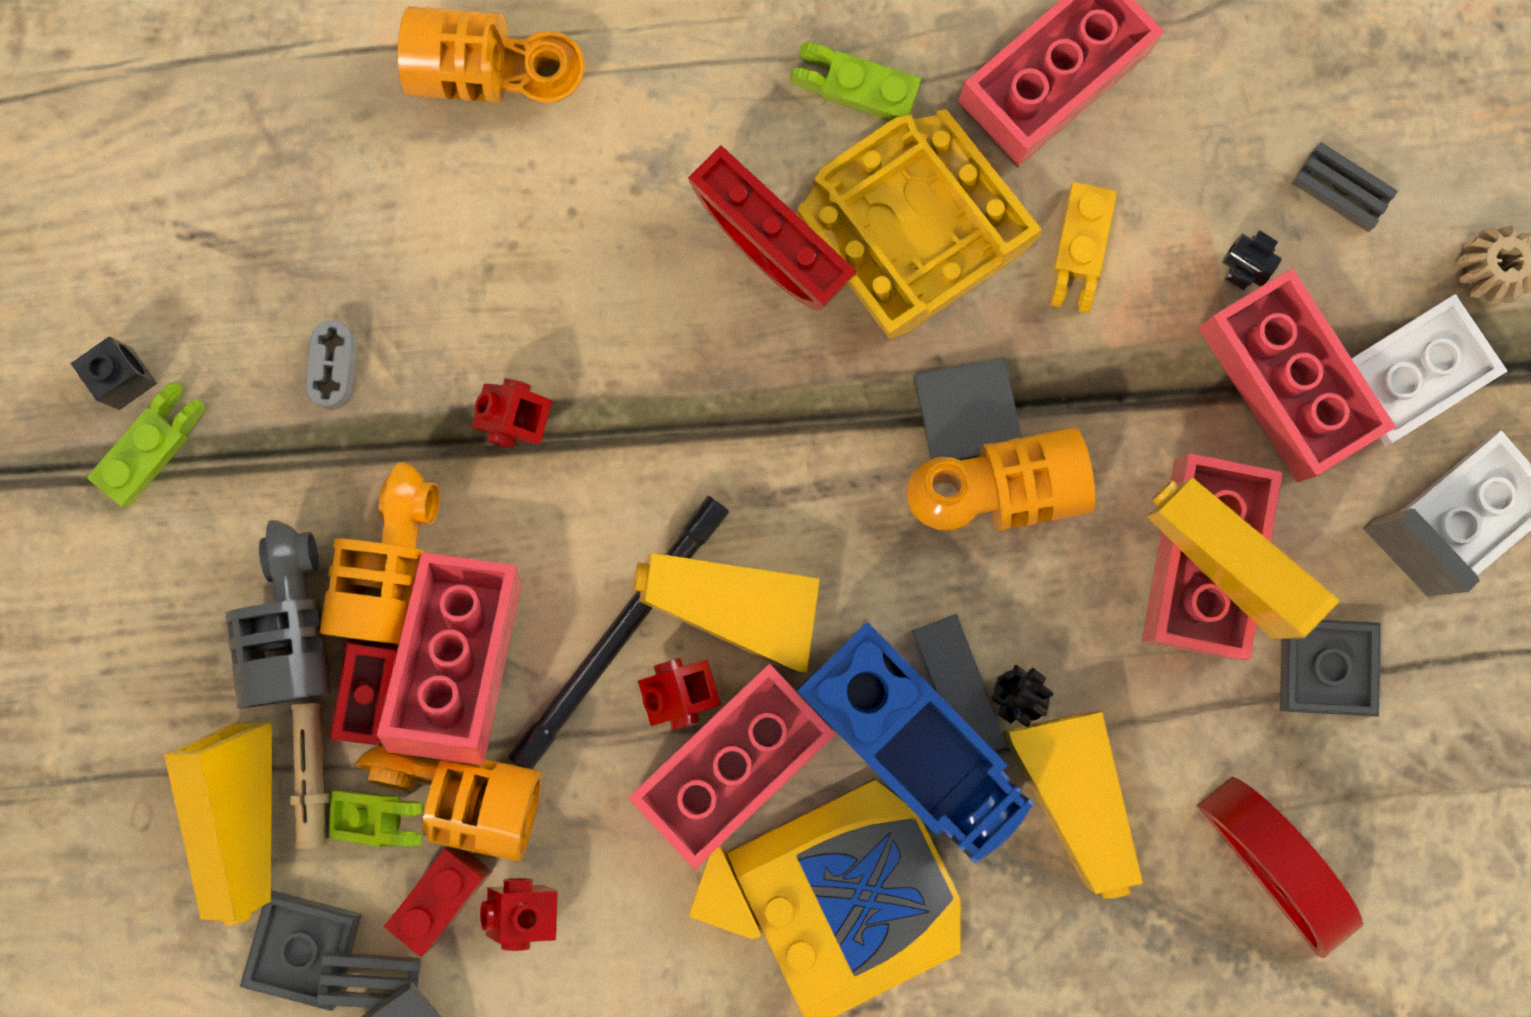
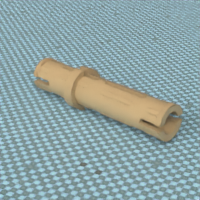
M323 703L291 705V710H293L295 795L290 796V805L295 806V849L327 846L325 803H329L330 798L329 793H324Z

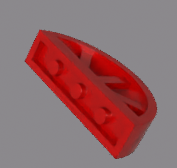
M722 145L688 177L689 183L702 205L733 243L773 282L804 305L815 310H822L857 275V271Z
M1232 776L1197 805L1318 957L1325 958L1363 926V919L1355 902L1324 859L1269 801L1248 784Z

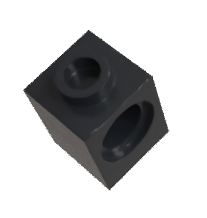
M110 336L70 363L96 401L121 410L157 384L134 349Z

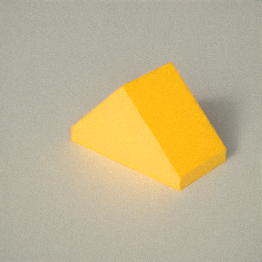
M721 844L708 857L688 917L754 940L762 936V929L736 877L725 848Z

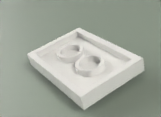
M1456 294L1351 358L1396 426L1395 429L1380 437L1385 446L1399 440L1507 372V369Z
M1502 431L1495 432L1401 511L1411 508L1415 509L1464 562L1479 575L1531 531V464Z

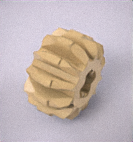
M1513 225L1504 226L1499 230L1489 227L1479 232L1477 238H1472L1464 244L1462 248L1466 254L1460 257L1455 265L1467 271L1466 274L1460 277L1458 283L1467 284L1470 282L1473 288L1469 298H1478L1484 294L1487 305H1495L1502 300L1510 304L1521 299L1523 293L1531 291V249L1527 245L1530 233H1521L1516 236Z

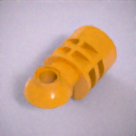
M408 6L400 23L398 69L401 85L408 96L501 103L505 92L524 94L529 99L542 103H552L571 96L581 84L584 75V55L578 44L566 34L544 31L537 32L525 39L509 38L506 18L502 13ZM554 65L559 67L557 73L550 77L540 76V72L547 66Z
M1075 426L1033 434L1023 438L1008 439V441L982 444L980 447V457L959 460L954 457H935L923 462L912 472L906 486V501L912 514L924 525L937 530H955L969 524L978 514L993 511L991 520L995 529L1001 532L1019 526H1032L1039 522H1052L1088 515L1094 512L1096 503L1095 483L1090 456L1084 438ZM947 482L952 484L958 492L951 497H944L939 495L933 487L936 484Z
M405 461L398 462L392 469L390 476L382 484L378 504L381 518L384 520L381 543L341 538L334 539L333 549L335 552L333 565L329 568L328 576L331 577L329 590L325 594L320 634L400 643L421 553L426 552L416 549L420 524H433L440 505L438 485L433 482H425L423 476L411 464ZM366 587L382 589L381 597L365 595Z
M382 742L380 746L366 751L356 761V767L370 772L367 781L379 786L412 792L415 783L431 785L422 825V835L427 836L429 843L516 862L522 860L537 814L542 787V771L485 759L483 766L389 753Z

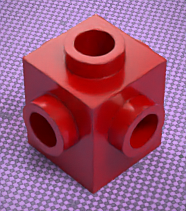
M504 378L503 385L484 383L482 392L475 402V416L471 428L488 433L487 442L505 448L514 449L516 442L540 445L552 400L530 392L532 386L518 380Z
M681 658L670 660L653 666L656 675L638 680L642 702L646 709L650 726L669 721L672 730L699 722L698 712L721 705L708 659L686 666L682 665Z
M506 878L503 881V887H487V901H483L480 908V923L482 930L486 931V937L501 944V949L506 951L529 950L530 942L556 941L558 891L544 885H533V879Z

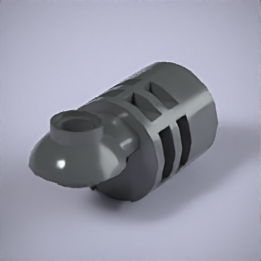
M270 520L266 528V537L260 540L259 557L264 577L268 582L274 583L276 602L239 608L225 613L238 709L332 694L323 639L324 635L319 633L321 626L319 600L308 599L305 575L315 574L319 570V555L315 538L311 532L298 533L286 523ZM289 648L293 650V654L265 658V652Z

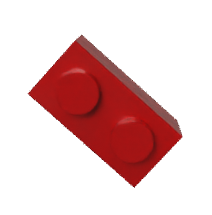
M346 638L329 729L331 740L380 746L381 741L377 733L397 655V649L394 644Z
M452 847L445 848L384 925V928L420 957L424 956L436 945L493 871L466 850Z

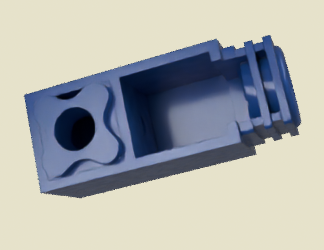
M868 622L862 624L796 689L937 836L944 831L975 864L1002 845L1021 825L1030 809L1035 805L1030 798L1021 794L1022 790L1017 785L1009 781L1010 778L1003 772L1008 766L1003 759Z

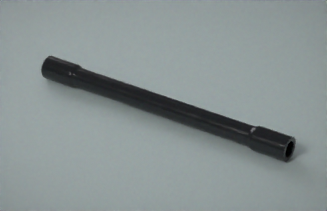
M707 495L684 525L682 533L665 555L691 559L697 550L709 540L730 511ZM640 591L633 595L537 721L531 724L508 754V758L514 764L529 769L535 767L555 741L558 731L651 612L652 607L639 602Z

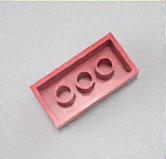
M1060 0L965 81L958 103L1019 168L1146 58L1154 49L1164 30L1135 0Z
M1293 268L1223 309L1198 327L1200 333L1297 483L1318 476L1396 428Z
M1191 453L1174 460L1170 481L1173 480L1178 485L1193 477L1271 542L1283 472ZM1161 531L1141 641L1230 660H1250L1256 623Z
M421 553L377 733L387 752L484 766L522 588L516 565Z
M769 663L632 793L628 799L695 870L826 745L836 733Z

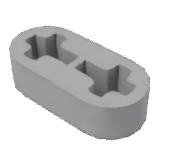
M324 321L313 330L307 366L306 392L314 403L329 410L339 409L345 406L351 399L358 348L357 338L354 333L338 321ZM334 332H337V335L345 340L344 346H336L334 361H331L332 352L324 346L325 340L333 339ZM330 369H332V380L339 384L340 388L339 391L331 392L330 399H327L326 394L319 391L320 384H328Z

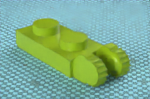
M802 42L798 52L799 56L805 59V61L815 63L830 70L826 79L817 72L801 67L793 68L789 77L792 84L821 94L823 99L890 121L895 117L910 115L922 78L837 50L834 53L828 47L820 44Z
M176 381L169 382L168 385L161 389V392L152 400L150 408L146 407L87 476L89 481L121 507L128 508L136 501L187 441L188 437L186 435L206 411V406L198 399H194L187 403L182 411L175 416L172 424L166 420L165 417L175 407L176 403L180 401V398L183 397L182 395L185 390Z
M332 790L328 838L376 847L421 846L422 834L409 830L398 831L401 823V816L415 817L418 814H423L424 802L399 800L398 796L352 790Z

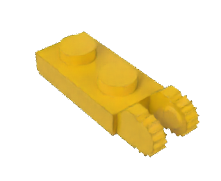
M1072 182L1068 192L1052 273H1055L1050 298L1051 306L1061 307L1067 295L1068 278L1073 277L1083 279L1077 300V310L1089 313L1097 281L1101 276L1118 191Z

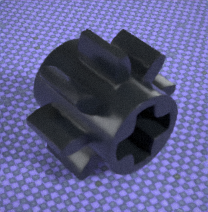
M1261 230L1255 236L1253 235L1252 238L1242 233L1222 260L1223 264L1230 267L1225 279L1242 290H1245L1252 282L1262 287L1275 272L1282 260L1281 257L1274 253L1278 241Z
M1014 665L1013 670L998 676L994 687V694L991 696V700L1001 706L997 714L1010 724L1017 720L1025 727H1029L1031 721L1046 716L1049 698L1053 696V692L1043 685L1046 677L1035 668H1031L1026 672L1018 665Z

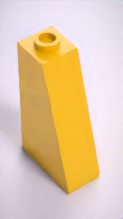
M1193 477L1178 485L1171 480L1152 498L1151 501L1156 507L1146 517L1271 639L1306 637L1340 602L1329 590Z
M656 553L647 554L645 563H637L633 590L640 591L639 602L786 670L807 673L820 578Z
M1089 711L1030 724L1029 727L1020 726L1002 730L1009 750L1086 888L1095 894L1101 893L1103 899H1111L1130 894V886L1143 884L1103 713Z
M235 722L164 754L201 920L223 921V925L226 926L238 925L250 920L253 917L252 912L271 902L272 727L270 722Z

